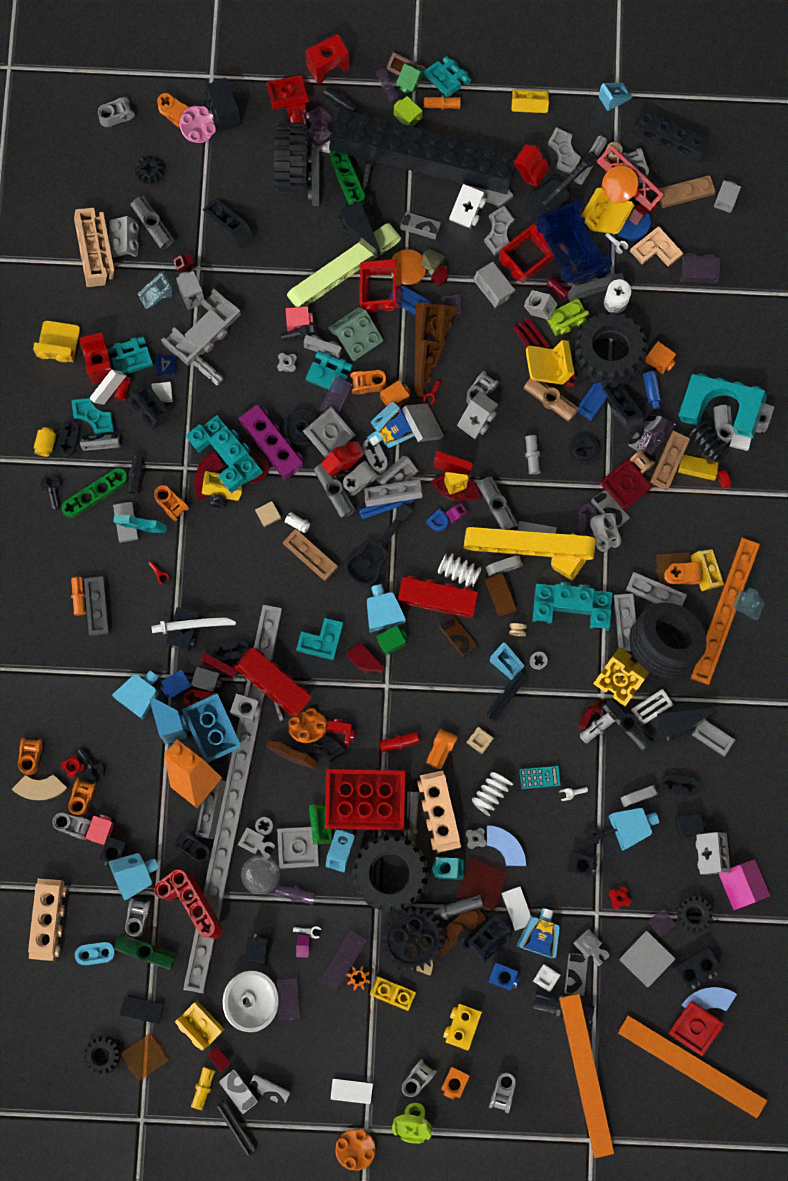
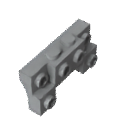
M215 289L212 290V295L206 301L204 299L201 301L202 306L208 312L185 334V337L174 327L172 334L166 339H161L162 344L175 356L177 355L187 366L200 354L203 355L205 352H210L214 347V343L218 339L222 340L227 335L228 327L241 315L240 310Z

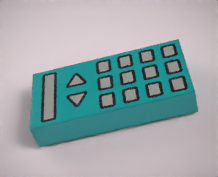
M558 766L519 770L521 790L560 786Z

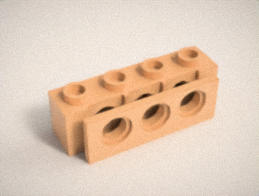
M94 208L75 210L74 221L86 286H103L106 283L107 275L109 279H113L114 274L104 213L100 212L99 217H96Z
M443 770L420 775V781H417L419 792H423L425 800H421L424 812L428 811L429 815L426 823L428 831L432 830L434 837L430 839L432 849L437 850V854L460 849V838ZM437 789L439 796L433 798L429 795V791ZM441 808L444 814L441 817H437L434 815L433 810ZM446 827L448 834L446 836L439 835L437 832L438 828Z
M38 878V883L35 887L28 949V952H30L29 959L56 961V957L60 955L58 937L62 936L63 931L60 919L64 917L65 905H62L63 897H66L67 885H64L65 882L62 880ZM53 895L54 902L48 905L47 897ZM47 915L52 916V922L49 925L44 923ZM45 935H49L50 941L47 945H43L42 938Z

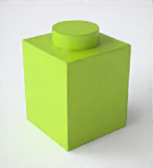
M406 96L403 100H398L394 105V116L402 124L414 126L422 119V110Z

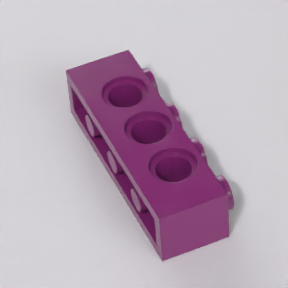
M256 405L239 417L240 423L286 481L303 468V458L298 451L294 452L291 449L292 444L289 439L281 436L279 433L281 430L275 422L271 423L268 419L270 417L268 412ZM259 424H265L266 428L264 430H258L257 426ZM271 438L278 440L275 445L268 444ZM281 453H287L289 457L285 460H282L279 458V455Z

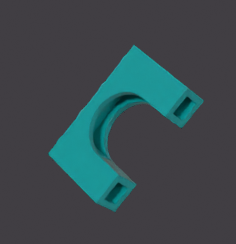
M692 374L679 412L681 422L698 426L705 407L710 400L718 396H730L739 403V411L733 426L735 435L754 439L767 399L765 390L758 386L748 387L740 382L730 383L722 378L712 379L705 374Z

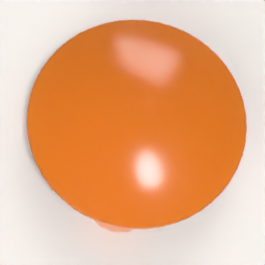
M627 166L611 168L605 174L602 181L605 196L616 203L626 202L637 194L638 188L636 173Z
M410 249L397 252L392 259H396L401 265V284L411 285L420 283L426 273V268L420 266L423 260L422 255Z
M309 708L289 720V733L292 738L299 742H314L320 739L327 730L325 717L314 708Z
M348 1130L336 1142V1157L340 1164L348 1170L359 1171L365 1169L374 1160L376 1153L375 1142L363 1130Z

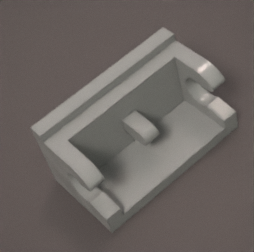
M494 262L478 270L473 279L495 308L507 301L515 291Z

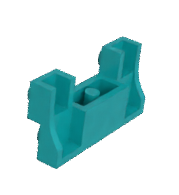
M217 415L204 426L199 424L185 435L198 453L211 444L229 467L218 477L231 494L243 484L263 473L248 454L251 451L244 442L240 444L238 434L233 429L230 431Z
M560 582L556 586L536 583L532 622L538 620L551 624L553 611L591 614L589 629L595 627L609 631L613 593L595 591L589 585L575 587L567 582Z

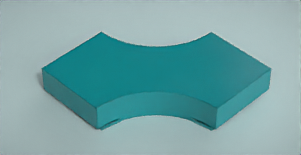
M90 398L72 400L75 420H83L93 427L95 435L114 433L112 413L102 412L95 408Z
M114 515L113 522L124 528H134L149 533H165L167 530V525L157 520L140 519L131 515Z

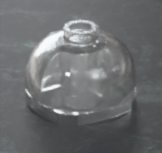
M256 855L250 857L244 863L241 869V880L248 891L264 895L271 892L277 886L280 880V871L272 858Z

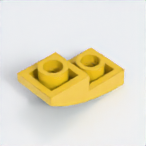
M377 976L369 995L409 1011L416 992Z

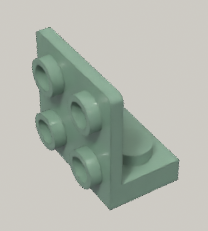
M360 307L328 327L332 334L338 336L353 361L383 342L368 313Z

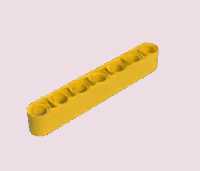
M469 527L466 528L464 548L472 551L592 560L594 559L596 539L579 535Z

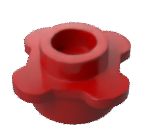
M71 755L69 759L61 764V768L67 771L69 778H74L79 771L82 772L85 768L84 764L78 761V756Z
M621 887L619 890H611L609 892L614 909H619L623 905H630L631 899L627 896V888Z

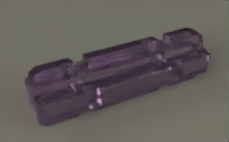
M380 68L376 71V76L380 79L379 82L385 94H388V100L395 102L399 96L394 91L395 88L390 77L387 76L386 69Z

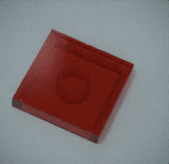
M470 859L457 897L464 900L480 894L484 908L494 911L507 873Z

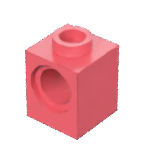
M308 307L286 308L287 331L299 330L300 326L313 324V315L308 312Z
M102 814L99 817L93 816L86 839L104 845L114 827V823L110 821L111 818Z

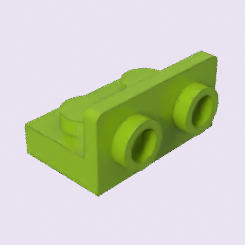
M576 299L554 310L550 320H547L555 336L559 334L564 335L570 332L572 327L576 325L580 327L587 322L590 313L585 311L579 299Z

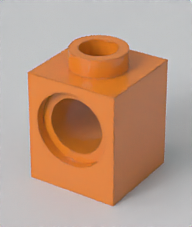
M658 341L647 355L645 362L664 374L666 370L670 371L675 365L674 359L676 354Z
M397 381L381 391L380 398L386 407L391 402L400 407L409 401L410 390L406 384L402 385L400 381Z
M451 1067L441 1087V1090H444L443 1095L453 1100L455 1097L460 1098L470 1076ZM453 1078L460 1081V1087L457 1090L449 1088V1081Z

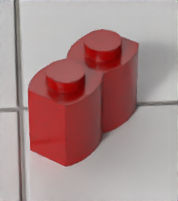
M526 144L514 161V165L521 172L523 180L527 184L536 187L549 170L547 160L542 156L540 148L536 145Z
M351 441L345 446L335 447L321 462V465L328 475H335L341 470L352 468L365 452L358 442Z

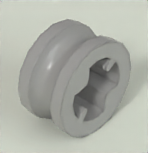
M535 652L530 657L529 662L532 668L540 670L546 666L548 659L543 652ZM537 656L538 658L541 656L543 658L541 660L543 665H535L536 660L534 657Z
M261 817L257 820L255 828L259 834L269 835L273 830V823L269 818ZM262 821L269 823L270 827H267L269 830H260V823Z

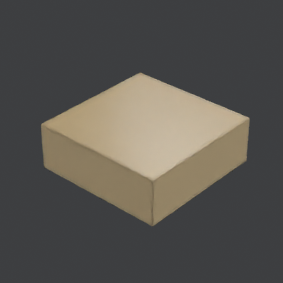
M272 501L255 510L264 527L281 519Z
M478 727L467 741V744L483 754L494 738Z

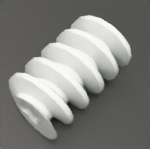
M614 280L608 286L604 299V306L608 312L618 314L627 307L631 288L626 281Z
M446 553L438 569V574L445 570V577H449L452 574L453 581L459 577V584L466 581V587H469L471 584L474 586L481 572V567L474 570V563L467 567V560L461 564V557L453 560L454 554L452 553L449 557H446Z
M494 772L490 774L492 779H486L488 786H481L483 792L477 791L476 794L479 799L472 798L474 805L488 816H490L487 811L488 809L495 810L492 803L499 804L497 797L504 798L501 791H509L506 784L513 785L507 778Z

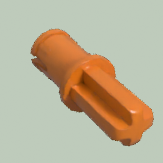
M444 95L441 97H425L424 107L441 108V110L448 108L460 109V97H444Z
M74 577L71 579L73 593L71 598L73 599L74 615H85L86 596L84 594L83 578Z

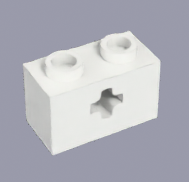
M463 184L449 220L469 229L472 228V225L476 226L479 215H477L479 208L483 209L486 202L484 192ZM471 203L473 210L469 209L468 212H466V208L464 206L469 205Z

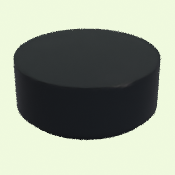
M465 929L457 938L458 944L463 949H469L468 941L476 933L472 929Z

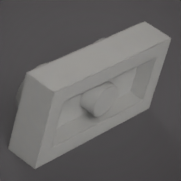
M315 335L305 336L304 348L315 352H328L331 356L340 359L342 349L338 343L322 341L320 337Z

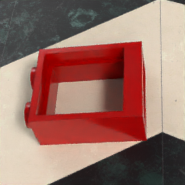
M532 224L500 250L499 261L504 267H508L511 270L512 276L517 281L520 280L523 284L557 257L558 250L538 227ZM530 238L546 257L526 273H523L508 255Z
M396 259L360 262V306L366 312L373 313L382 309L393 311L395 308H401V265ZM393 273V299L370 301V275Z

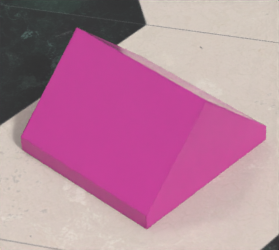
M755 859L731 868L730 873L719 874L733 911L770 896Z

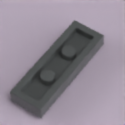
M312 147V154H308V165H312V171H308V182H312V188H308V200H312V206H319L320 153L319 147Z
M610 273L602 279L593 278L585 284L576 283L567 294L570 301L606 291L614 280H625L623 273Z
M104 577L84 578L89 635L109 634Z
M220 780L202 802L196 837L215 838L226 781Z

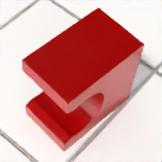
M338 34L306 50L307 68L317 85L324 82L325 74L331 69L339 66L343 71L349 69V52ZM331 54L330 57H325L323 55Z
M103 333L80 337L79 340L86 361L88 377L92 384L101 383L108 373L113 370ZM96 359H103L102 363L94 364Z

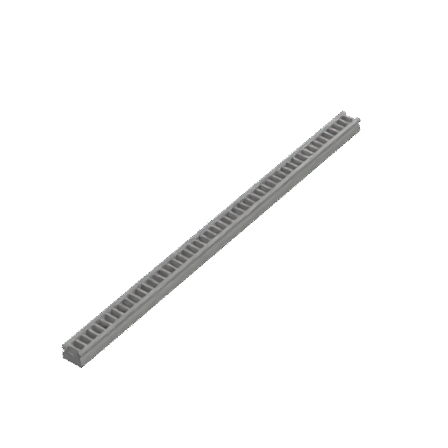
M263 605L254 649L261 650L264 653V657L268 661H272L282 608ZM247 679L244 696L259 701V707L263 708L265 693ZM245 704L242 706L241 711L249 713L252 710V706ZM262 709L259 718H255L254 722L239 718L236 736L241 744V748L232 752L203 892L218 920L220 918ZM203 908L199 911V917L203 914ZM197 928L195 930L183 990L204 993L215 939L201 936Z

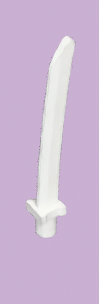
M228 618L197 619L171 623L161 621V624L153 625L151 628L152 633L162 632L166 634L167 631L187 628L236 625V622Z

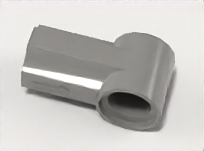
M719 405L713 408L716 434L714 440L720 439L719 445H727L734 435L731 408L727 405ZM720 432L727 433L728 437L722 436Z

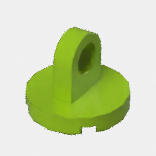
M419 1103L409 1104L405 1109L404 1115L397 1116L392 1125L393 1134L395 1136L398 1134L403 1141L409 1143H423L425 1139L429 1140L433 1129L431 1124L425 1120V1108ZM412 1111H419L420 1115L415 1116L410 1115Z

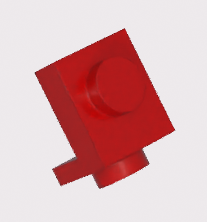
M333 719V722L328 721V732L346 734V746H349L350 741H354L355 730L351 729V724H346L344 720Z

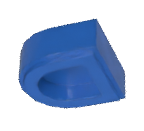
M439 508L426 520V523L434 531L441 532L448 527L449 520L447 515Z

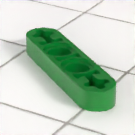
M331 151L330 162L348 204L361 202L363 206L365 195L348 155ZM346 168L349 172L341 173L339 170ZM348 182H352L355 184V186L348 187L345 184ZM353 193H355L356 198L359 200L353 198Z
M120 468L114 469L67 499L62 504L64 515L74 518L123 487L128 481L126 472ZM115 475H123L122 481L119 482V480H115ZM109 478L114 485L113 487H111V484L108 481ZM102 483L108 485V489L104 493L98 491V486ZM84 494L92 495V500L89 503L82 502ZM78 499L79 503L82 505L81 508L79 507V505L75 506L77 504L75 500ZM68 505H71L72 507L75 506V507L73 508V509H74V512L71 513L70 511H67V510H68V507H67V506H68Z

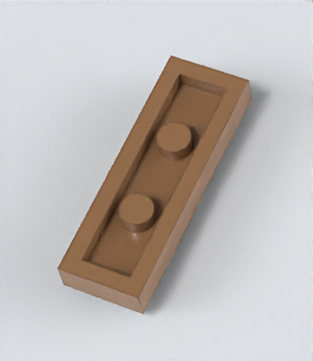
M710 175L659 188L665 194L660 200L662 208L715 194Z
M675 431L670 433L649 483L664 490L669 489L690 438Z
M297 529L283 542L284 546L324 581L338 568L334 562Z

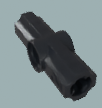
M614 698L602 707L606 713L608 711L614 713L617 718L615 723L619 726L620 731L625 733L641 751L654 740L638 722L636 716L631 714ZM625 719L631 720L633 727L626 728L623 721Z
M536 991L532 1008L553 1013L554 1016L563 1018L559 997L564 996H553ZM581 1002L585 1022L591 1023L595 1006Z

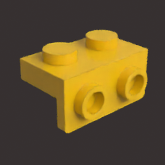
M198 1000L175 1021L179 1029L202 1051L225 1030Z

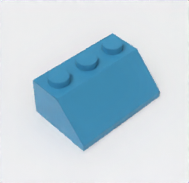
M218 694L182 709L206 763L241 748V744Z
M150 698L158 732L164 743L169 744L176 740L188 738L187 733L190 732L184 715L180 716L177 710L155 698Z

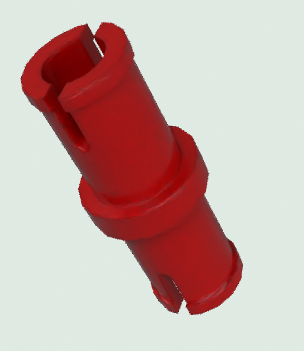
M417 731L402 736L398 734L394 738L379 741L382 753L398 748L401 750L405 746L420 743Z

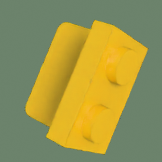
M597 188L580 219L591 231L618 234L631 213L634 204L632 201L612 202L605 196L603 188Z
M44 321L39 343H34L33 350L36 356L41 359L74 362L80 328L77 325Z
M562 340L554 349L528 346L526 348L529 374L532 380L563 385L574 374L569 341Z

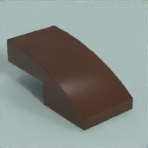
M502 573L484 579L498 617L517 611Z

